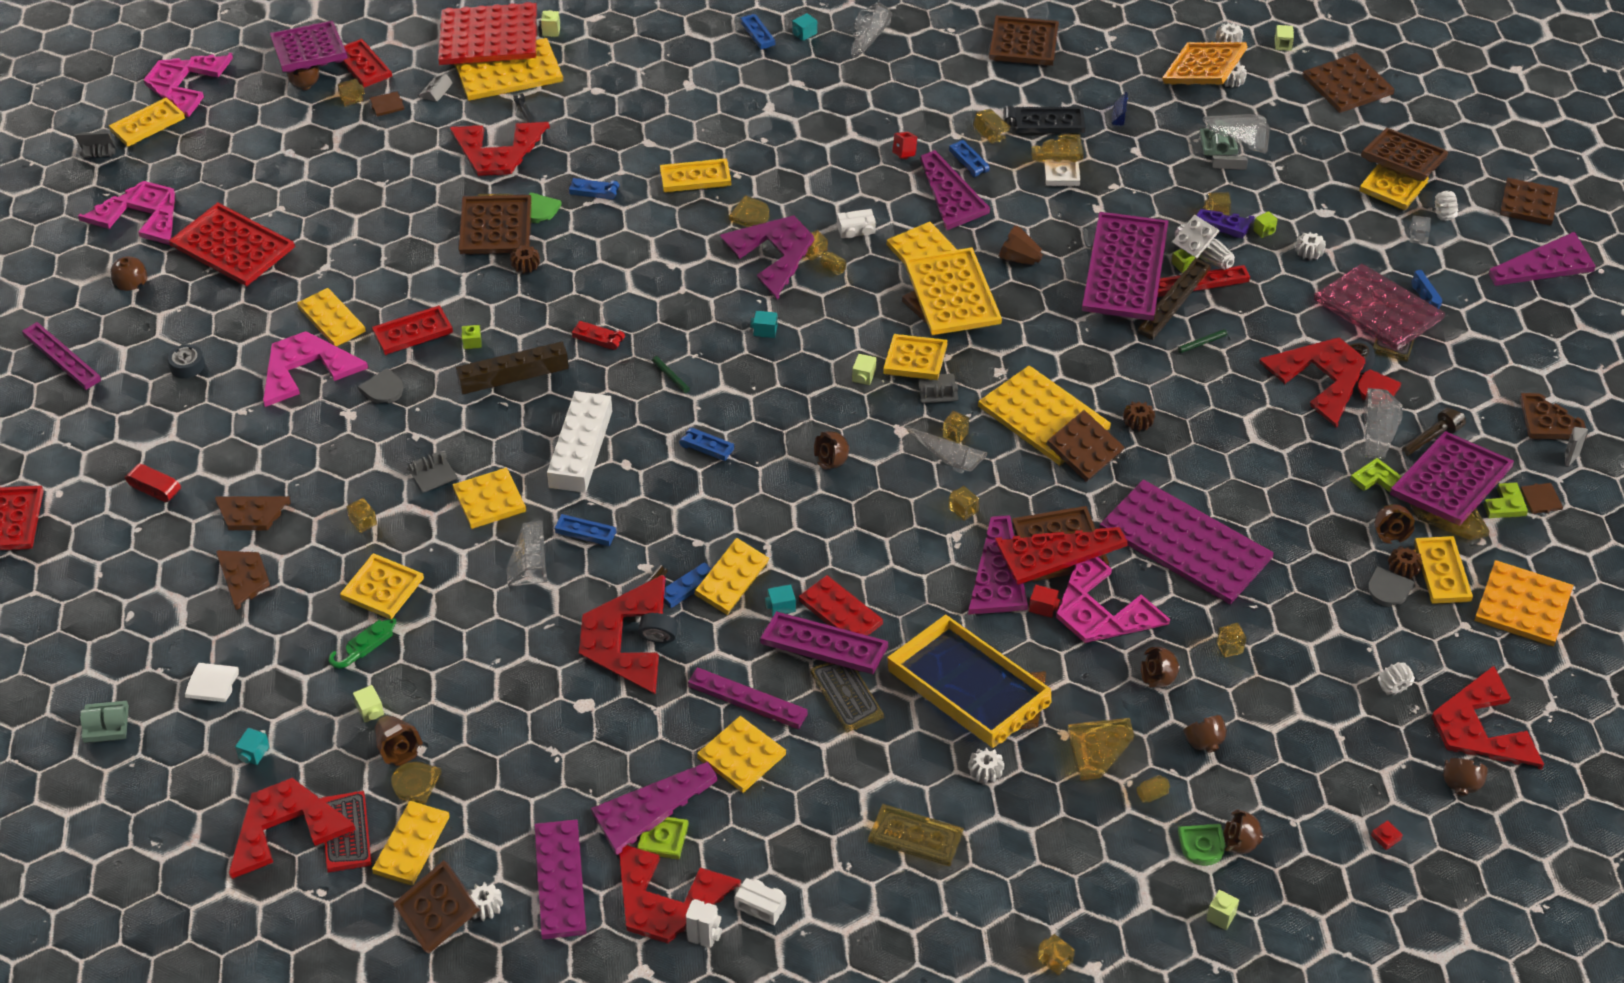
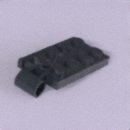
M1006 106L1003 109L1004 124L1009 127L1017 126L1016 133H1085L1083 107Z

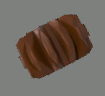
M527 245L525 247L519 246V249H513L510 261L512 268L517 273L521 271L523 274L525 272L531 273L532 270H537V267L540 265L538 250H535L533 246L528 248Z
M1131 401L1130 405H1126L1123 421L1127 427H1131V430L1138 429L1140 432L1143 429L1147 431L1154 423L1155 411H1153L1152 406H1147V402L1140 403L1138 401L1134 403Z
M1401 546L1398 549H1393L1388 558L1389 571H1393L1402 577L1407 576L1409 579L1413 575L1417 576L1423 565L1421 554L1416 553V549L1410 550L1408 546L1406 549Z

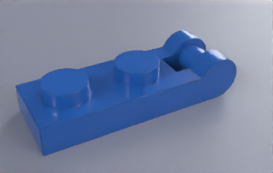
M964 140L949 145V151L970 171L973 177L979 176L980 173L989 172L990 168L987 162Z
M573 178L569 194L614 199L619 183L617 181L609 183Z
M1417 270L1412 279V287L1416 289L1421 300L1429 308V315L1438 316L1442 298L1423 271Z
M689 428L686 431V436H683L679 441V444L684 448L690 447L723 461H726L734 450L733 443L694 428Z

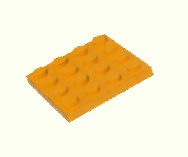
M1187 42L1163 76V84H1223L1248 48L1247 43Z
M1495 560L1474 621L1554 647L1573 585Z

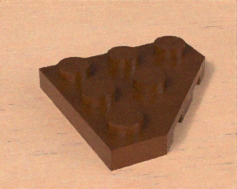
M1521 393L1520 402L1529 439H1569L1574 427L1586 428L1584 420L1579 417L1574 418L1567 414L1568 411L1556 403L1554 405L1549 403L1542 394Z

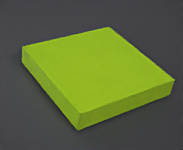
M667 817L652 830L643 832L640 835L637 848L658 854L660 857L679 860L689 824L688 820Z

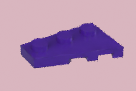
M1200 209L1196 215L1217 228L1219 232L1242 239L1255 216L1250 215L1248 218H1243L1235 213L1232 216H1227L1219 211Z

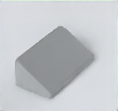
M447 74L435 76L419 96L437 102L452 85V81Z
M1212 155V168L1247 169L1248 159L1246 157Z
M1573 428L1565 450V465L1567 467L1579 456L1588 432L1587 428Z

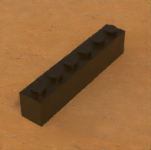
M563 341L457 366V380L462 395L569 369L568 355Z

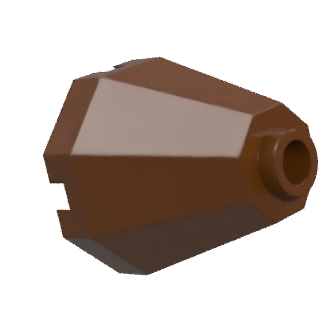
M1014 225L1007 236V241L1004 242L998 255L999 258L1004 261L1033 266L1035 263L1039 264L1043 257L1042 249L1022 228Z
M389 715L380 718L375 726L377 749L385 764H390L391 762L401 766L416 758L418 754L417 748L418 746L421 748L423 742L414 726Z

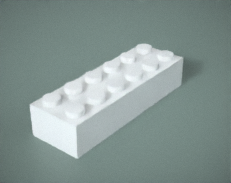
M574 392L547 471L549 488L586 493L612 414L611 396Z

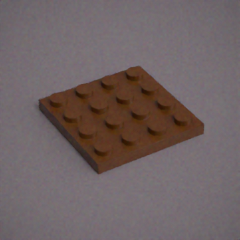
M996 15L989 60L1053 66L1059 21Z
M1357 53L1305 70L1302 74V77L1339 113L1393 95L1395 90Z
M1386 128L1362 151L1361 157L1369 162L1378 163L1384 168L1396 170L1399 174H1406L1415 180L1424 181L1442 163L1449 151Z
M462 196L459 253H513V249H519V246L525 247L527 245L529 248L532 196Z
M1087 506L1012 518L1014 532L1020 538L1032 537L1033 534L1056 532L1072 534L1078 530H1082L1083 533L1095 531V526ZM1106 554L1098 556L1109 566ZM1075 565L1036 578L1033 581L1072 575Z

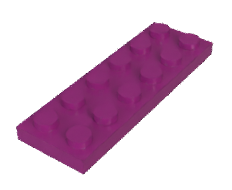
M777 611L760 637V643L763 645L874 674L888 648V641Z
M578 819L535 824L542 939L587 935Z

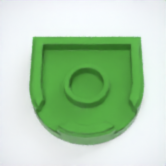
M530 192L529 195L532 196L531 222L540 223V221L552 219L561 207V201Z
M1221 824L1178 827L1181 849L1189 861L1197 865L1209 866L1222 859L1225 852V839Z

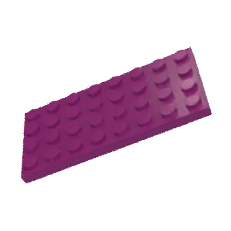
M1099 212L1082 311L1154 321L1168 220Z
M1144 479L1100 523L1099 529L1120 527L1128 541V546L1230 605L1268 564L1274 552Z

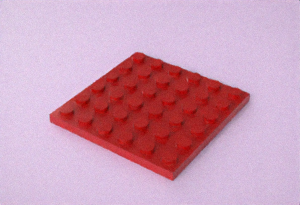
M526 2L524 4L511 3L509 5L496 4L493 6L442 9L438 55L439 65L536 58L537 3Z

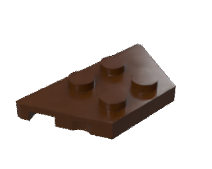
M290 496L215 497L216 504L229 531L268 530L272 526L273 521L281 515L283 507L285 505L289 506L291 503Z
M216 551L236 610L241 608V603L246 599H253L260 591L270 586L259 552Z

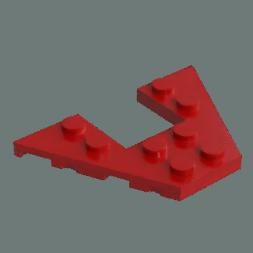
M549 122L517 123L513 146L482 148L483 125L450 127V130L456 138L458 145L461 146L463 153L469 159L471 166L475 169L478 176L512 174L516 166L523 161L522 157L533 149L535 143L541 139L542 133L549 129L550 125Z
M1340 337L1260 358V364L1284 384L1312 363L1335 382L1310 401V406L1336 428L1351 397L1353 387L1356 381H1358L1360 371L1365 364V358Z
M664 575L583 614L579 654L594 661L596 664L609 669L613 673L653 694H656L659 654L657 652L620 653L623 617L642 616L647 613L663 614L666 579Z
M1495 666L1483 673L1432 714L1436 728L1449 751L1464 752L1473 756L1477 753L1489 756V759L1497 761H1510L1517 765L1525 763L1538 766V769H1543L1544 766L1528 731L1488 738L1474 709L1507 704L1511 699Z
M290 778L251 794L229 875L233 879L274 863L264 830L303 814L305 815L315 846L356 830L353 822L298 781Z
M628 845L624 846L622 852L619 853L627 931L665 943H669L678 933L687 929L686 913L694 899L702 901L704 904L714 905L724 900V896L734 888L741 886L740 879L700 868L683 903L646 891L660 861V855Z

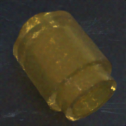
M825 252L822 255L820 262L825 269L835 275H840L846 270L845 259L833 252Z
M1157 775L1140 783V786L1137 787V793L1142 802H1152L1167 795L1170 784L1165 777Z

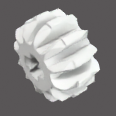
M1235 23L1222 24L1216 31V42H1242L1243 30L1240 29V26H1235Z
M1237 63L1223 83L1225 87L1231 86L1233 88V86L1239 87L1243 85L1247 76L1245 67Z
M1452 191L1438 193L1435 197L1437 217L1445 221L1455 219L1458 211L1455 193Z
M1303 233L1302 236L1297 238L1295 251L1298 253V256H1303V259L1309 258L1311 261L1314 258L1318 260L1324 254L1326 244L1323 236H1318L1317 233Z
M1400 662L1385 668L1377 678L1379 685L1387 695H1395L1403 690H1407V687L1411 686L1415 679L1410 667L1406 663Z
M986 747L984 751L978 749L976 753H972L970 756L968 768L971 777H976L977 782L984 780L986 784L990 780L994 783L996 778L1002 776L1004 763L1002 756L996 755V750L990 752Z
M484 882L481 887L475 884L474 890L468 889V893L480 908L472 916L474 919L480 916L483 921L487 916L493 919V913H500L503 899L501 898V892L493 884L487 887V884Z

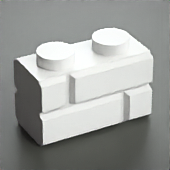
M872 209L838 213L837 227L841 238L875 234L876 222Z
M746 878L735 895V908L775 925L785 909L786 895L777 888L770 889L764 886L759 880L755 879L752 881Z
M696 899L691 902L686 913L687 939L689 942L701 943L702 946L710 948L715 940H719L722 928L719 927L721 916L718 915L716 905L704 904V902Z

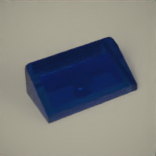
M1124 92L1114 103L1112 125L1123 126L1125 123L1127 92Z

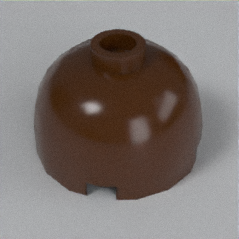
M314 65L309 69H295L294 72H286V75L293 86L307 90L318 81L319 67Z
M127 256L116 260L110 270L112 284L116 285L119 290H135L138 288L137 285L145 284L148 279L144 264L135 257Z
M821 432V435L817 436L814 442V455L818 456L821 461L817 462L818 465L826 470L843 465L849 454V445L846 439L838 432Z
M1390 504L1380 509L1376 514L1374 526L1377 535L1383 542L1392 544L1391 540H1399L1400 543L1408 539L1414 532L1415 520L1405 507Z
M1148 648L1144 655H1147L1146 660L1141 662V675L1144 683H1149L1148 687L1150 688L1169 686L1174 682L1179 673V664L1175 655L1166 648Z
M1221 715L1205 718L1199 724L1194 722L1184 728L1183 731L1191 747L1199 751L1206 750L1207 753H1211L1219 749L1218 745L1223 743L1226 738L1227 729Z
M1450 758V762L1445 760L1443 776L1445 783L1455 790L1456 794L1467 796L1468 793H1474L1483 787L1487 778L1488 768L1481 763L1480 767L1475 766L1472 760Z
M1235 810L1230 815L1233 816L1232 821H1227L1223 835L1225 845H1227L1225 850L1237 854H1247L1262 842L1263 833L1261 832L1259 821L1252 814L1242 810Z

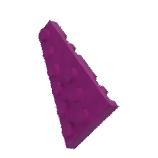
M935 150L921 155V163L946 231L990 213V207Z
M1572 232L1491 268L1489 276L1494 285L1498 286L1594 272L1596 266L1576 233Z
M1010 515L990 518L968 615L1028 610L1024 583L1017 585L995 542V538L1002 537V540L1013 539L1014 532Z
M706 762L591 808L592 814L617 856L622 852L624 846L628 843L633 844L637 841V837L640 834L652 830L672 815L673 810L679 805L683 807L694 794L699 795L717 781V776L710 764Z

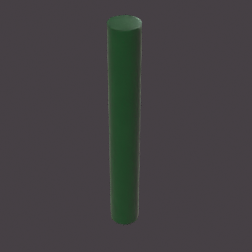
M1223 329L1178 347V351L1183 353L1227 336V331Z
M658 356L653 357L652 362L684 393H687L690 388Z

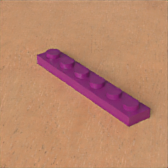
M38 322L22 330L23 336L85 390L101 381L99 374Z
M698 667L688 681V687L796 729L801 727L808 715V709Z

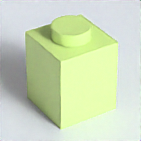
M543 11L541 19L543 36H559L560 18L558 11Z
M1277 25L1275 50L1291 51L1294 39L1293 26Z
M863 354L858 355L852 370V382L866 385L871 384L876 372V357Z
M373 685L353 692L356 707L364 722L375 720L384 715L382 702Z
M1219 890L1209 906L1206 920L1227 930L1236 915L1239 899Z

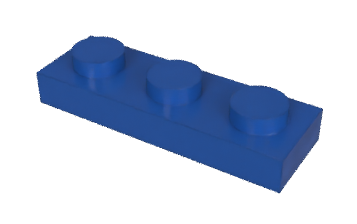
M756 14L741 17V24L760 49L775 45V39Z
M561 514L554 528L557 534L610 546L616 534V527Z
M704 562L666 586L664 602L672 608L693 595L712 569Z

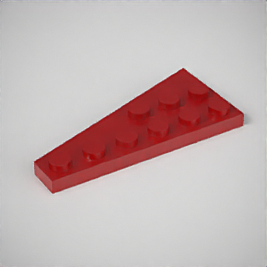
M1120 527L1095 529L1094 532L1084 533L1082 530H1078L1072 534L1056 532L1033 534L1032 537L1020 538V536H1013V539L1003 540L1002 537L995 538L996 545L1017 585L1128 546V541Z

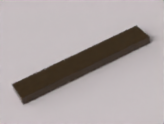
M1195 258L1157 304L1154 321L1144 320L1138 328V333L1154 340L1209 272L1211 265Z

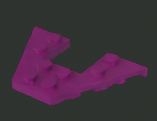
M794 215L720 235L721 240L739 259L766 240H769L783 255L779 260L757 274L759 281L777 300L780 298L779 294L783 287L789 283V278L793 276L798 268L800 259L806 255L808 247L815 240L813 234Z

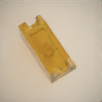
M992 109L976 112L973 126L992 144L1006 138L1001 133L1009 131L1010 126Z

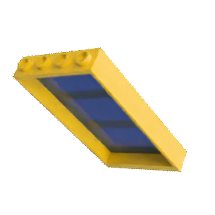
M946 614L887 657L890 673L992 748L1004 742L1009 735L1018 731L1023 724L1032 720L1036 714L1046 709L1051 703V688Z

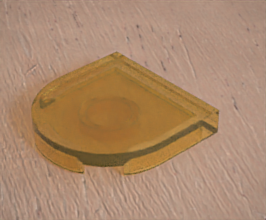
M745 195L729 215V220L748 227L762 224L769 219V207L763 201Z
M421 762L403 764L392 775V788L399 798L425 805L442 773L441 768Z

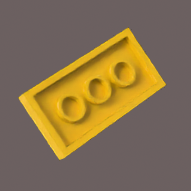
M164 98L109 125V128L128 147L185 119V116L169 99Z
M727 159L660 165L664 192L731 186Z
M329 288L297 302L298 308L336 347L366 332L365 326Z
M1454 536L1415 538L1414 546L1416 552L1421 554V560H1423L1421 569L1432 604L1471 602L1473 595Z
M736 538L697 587L694 595L728 615L766 566L769 558Z
M409 801L372 868L373 874L413 886L450 817L449 812Z

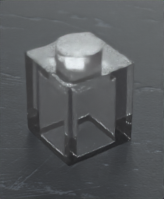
M1413 216L1410 225V243L1427 244L1430 235V218Z

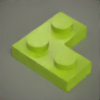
M1376 458L1352 474L1350 481L1363 491L1378 483L1390 492L1391 488L1402 476Z
M1518 483L1498 484L1497 490L1500 498L1485 499L1483 504L1489 519L1527 516L1528 513Z

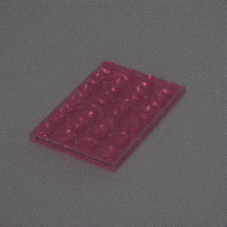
M1362 263L1314 294L1315 301L1396 351L1437 324L1445 316V312Z

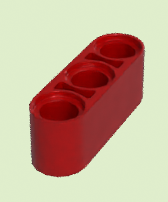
M138 463L125 476L126 482L131 487L163 502H169L181 489V485L176 479L141 463Z

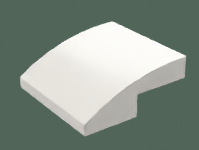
M198 663L188 683L185 698L226 702L232 693V684L239 675L238 667Z

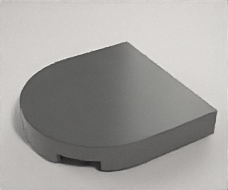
M386 368L358 388L372 402L378 404L379 402H388L389 404L397 401L402 396L403 382L397 375Z
M1377 566L1369 581L1368 591L1373 601L1382 606L1390 607L1391 605L1404 603L1415 582Z

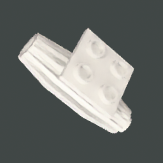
M1194 214L1187 224H1181L1177 227L1175 239L1172 242L1195 258L1199 257L1206 263L1222 269H1228L1234 264V254L1214 238L1219 232L1214 226Z

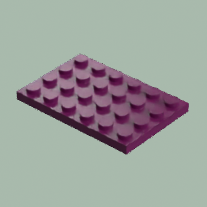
M333 20L270 33L271 41L283 72H294L295 69H309L314 65L324 66L329 62H342L344 59H348L347 52Z
M1445 431L1391 488L1390 495L1460 526L1513 467L1514 461Z

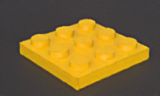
M1378 164L1361 184L1359 191L1407 210L1428 183L1429 177L1424 181H1418L1409 175L1399 174L1396 170L1384 168Z
M931 222L896 235L886 241V245L903 263L904 258L957 250Z
M894 334L883 368L884 374L938 380L947 348V340Z
M507 468L452 484L471 529L526 512V506Z
M373 553L343 589L340 597L342 600L392 619L424 579L423 573Z
M739 716L697 753V758L703 763L708 762L717 774L744 793L786 755V749Z

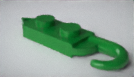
M396 618L385 621L378 620L350 640L346 646L349 656L344 660L335 661L336 651H333L329 655L330 665L341 669L348 667L360 657L366 656L393 636L392 631L396 625Z

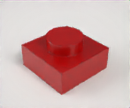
M1387 820L1374 829L1371 836L1387 850L1402 840L1403 834Z

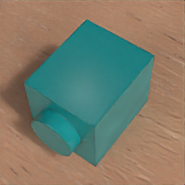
M808 13L792 21V32L802 41L817 34V20Z
M756 311L755 318H751L750 328H753L754 336L775 338L778 326L777 313Z
M791 585L768 589V597H765L766 608L771 610L772 616H774L776 611L784 614L796 612V599Z
M247 728L235 746L238 758L242 762L258 765L270 747L267 734L251 728Z

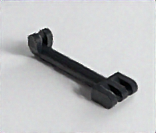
M519 94L520 98L514 95L513 99L527 123H535L524 105V94Z

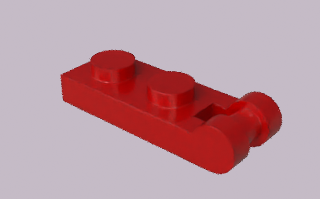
M579 321L572 331L573 338L612 350H616L619 342H622L625 338V334L620 330L615 332L583 321Z

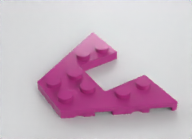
M229 53L227 56L215 57L214 54L194 56L190 60H180V58L159 60L145 77L144 83L163 99H169L185 116L189 117L204 98L203 92L178 87L189 71L219 77L233 59L232 53Z
M143 181L135 187L125 190V194L119 197L114 196L104 201L103 204L94 206V210L87 214H79V221L110 229L126 208L129 207L152 214L138 231L140 237L170 245L175 192L173 188Z
M307 331L272 343L263 399L264 406L266 407L300 394L288 370L321 359L333 380L336 381L368 369V364L366 361Z
M1099 557L1075 565L1056 616L1059 621L1084 643L1161 627L1170 623V619L1143 595L1138 596L1115 616L1094 600L1088 592L1112 573V569Z

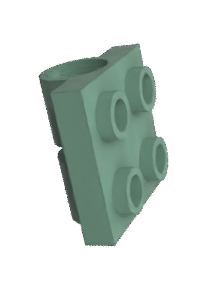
M1216 120L1210 123L1209 128H1200L1199 134L1204 155L1238 154L1234 129L1226 128L1223 121Z
M117 701L86 704L85 709L81 710L80 716L83 742L126 739L128 702Z

